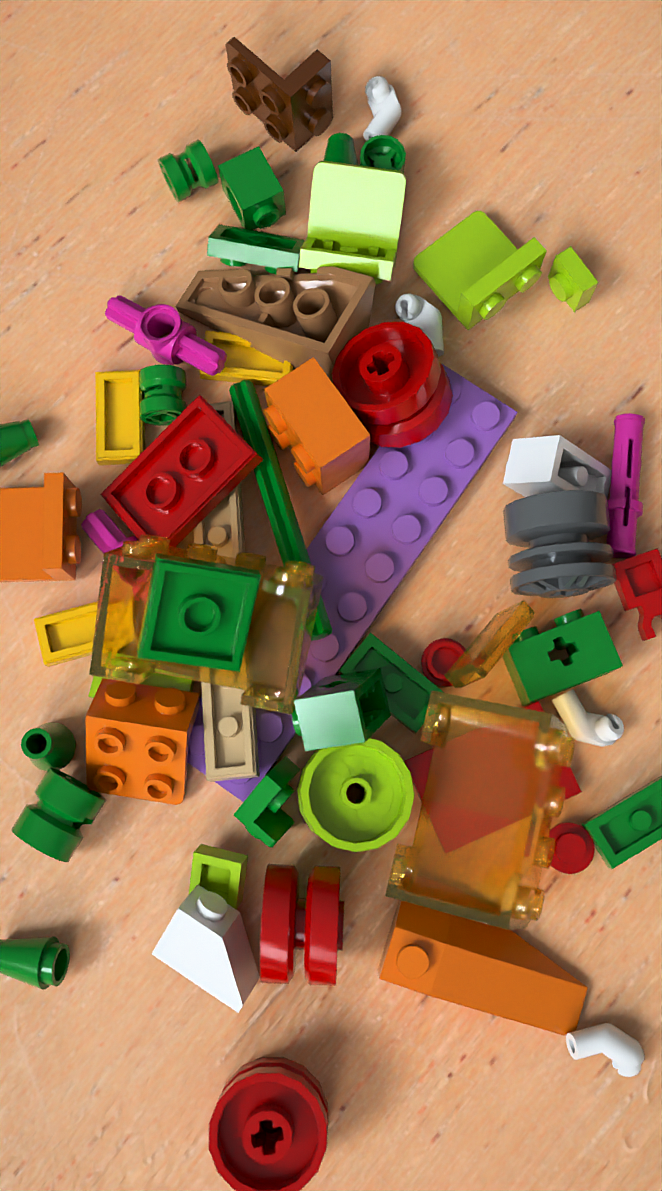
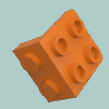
M64 472L44 473V487L0 488V582L76 580V564H79L81 560V542L77 535V517L81 516L82 497L80 489L75 487Z
M103 678L86 714V779L88 788L99 793L173 805L181 804L186 793L188 740L199 710L200 693L181 691L176 688H162L131 683L126 680Z

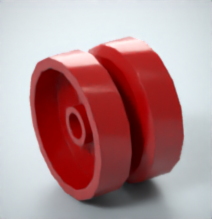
M383 322L364 329L348 341L337 356L332 371L334 386L369 432L370 441L381 447L401 448L420 442L436 431L449 414L453 398L450 379L443 365L439 362L438 354L431 340L421 328L409 323Z
M267 865L263 890L260 937V977L262 983L288 984L295 974L298 949L304 950V976L309 985L336 986L338 950L343 951L344 900H339L340 867L314 866L308 875L307 898H299V872L295 865Z
M261 1057L241 1066L226 1082L209 1122V1151L217 1172L233 1190L300 1191L314 1177L325 1155L328 1135V1102L320 1082L305 1066L285 1057ZM272 1120V1126L276 1129L266 1128L262 1121Z

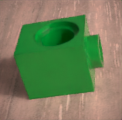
M259 146L218 165L223 191L244 229L268 228L275 224L280 217L286 215L284 190Z

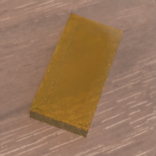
M523 600L497 613L444 676L455 688H461L485 678L534 618V610Z

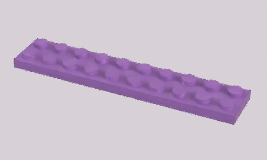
M445 365L443 367L450 379L453 398L449 414L438 429L422 441L401 448L379 446L307 547L310 562L332 627V633L320 640L309 641L307 639L287 577L250 627L260 777L214 781L242 802L246 800L265 775L273 768L296 735L292 722V710L295 706L294 699L324 677L335 676L339 673V670L346 663L518 413ZM201 696L199 699V710L188 740L187 762L206 775Z

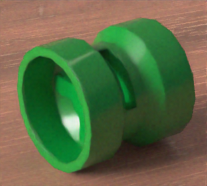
M388 135L372 137L365 142L361 149L360 166L396 170L404 173L406 157L404 147L398 139Z
M199 139L186 145L185 151L178 155L169 153L158 159L161 172L177 202L189 198L192 190L198 187L207 189L219 182L211 158Z
M152 365L141 369L139 372V386L144 392V399L140 402V419L152 425H170L187 408L186 402L182 399V392L186 389L185 370L173 365Z

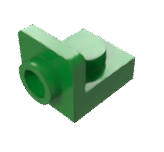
M287 756L265 775L233 814L245 825V828L253 837L260 839L270 848L294 824V820L281 807L295 792L288 784L301 769Z

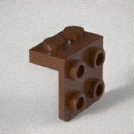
M233 37L225 44L228 57L227 69L231 75L234 91L232 97L242 112L247 115L253 113L263 122L265 129L275 141L279 143L284 141L295 152L314 135L319 136L325 132L333 118L331 60L317 49L290 75L283 79L237 38Z

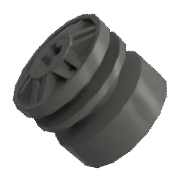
M585 490L553 491L521 498L505 506L503 516L506 542L513 546L529 548L512 555L508 560L509 568L520 572L513 575L510 579L511 592L524 596L564 598L582 595L591 590L612 585L617 581L615 567L604 563L614 556L613 548L607 544L589 542L606 535L611 530L608 501L604 494Z

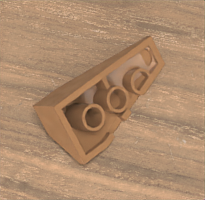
M334 266L318 267L317 273L294 274L292 268H277L276 274L252 275L248 269L198 271L177 303L176 308L180 313L219 332L231 333L251 343L250 347L284 363V360L290 362L294 369L314 357L333 383L332 371L337 356L349 340L364 329L369 328L376 283L374 277Z

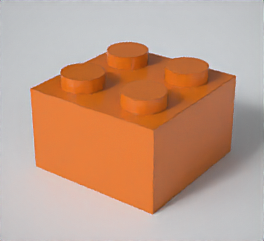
M314 357L264 389L268 407L263 412L270 423L267 426L268 432L281 450L289 447L296 460L293 466L307 487L315 484L320 493L324 495L367 465L369 462L370 434Z

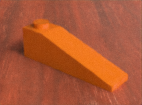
M407 872L379 963V979L434 998L566 1036L569 1032L576 1031L588 987L458 889Z

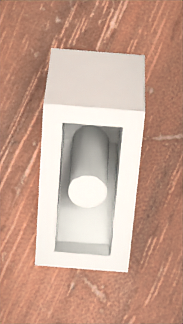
M561 435L520 438L512 440L503 484L524 497L553 491L585 490L602 493L608 498L612 470Z
M197 884L177 909L153 950L152 955L239 1013L260 978L240 912L228 905L220 895L207 891Z

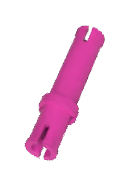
M629 413L617 415L614 419L615 431L610 499L607 500L611 530L607 533L606 544L613 548L614 556L612 558L628 559L636 556L637 518L643 514V503L639 501V486L645 418L638 414Z

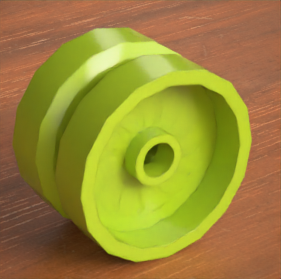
M371 738L364 743L324 748L315 751L301 769L296 789L299 812L309 829L331 846L352 852L378 849L395 838L410 818L414 800L411 773L401 756L382 741ZM353 783L358 788H364L363 800L356 799L355 804L351 803L346 796L347 788Z

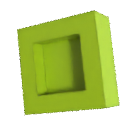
M571 246L555 256L548 275L550 288L560 301H566L573 312L589 303L598 285V281Z
M200 844L193 852L189 894L198 884L207 891L220 895L228 905L237 909L243 900L248 855Z

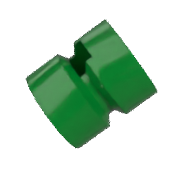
M50 767L35 790L38 797L37 804L26 805L11 830L26 844L45 855L62 862H69L84 838L80 827L82 824L93 823L106 799L98 792L90 790L81 781Z

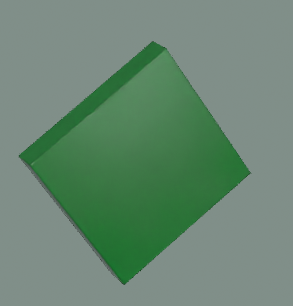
M156 553L137 647L138 658L240 672L261 579L259 570Z

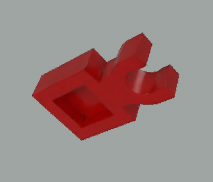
M658 548L611 564L616 569L617 581L614 584L624 611L637 608L639 612L638 631L642 641L656 637L652 628V620L654 617L662 619V558Z

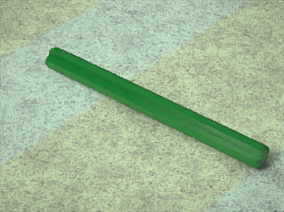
M243 380L240 383L232 384L229 392L244 440L263 459L254 469V473L304 634L309 641L320 640L332 633V627L273 442L267 429L253 382Z

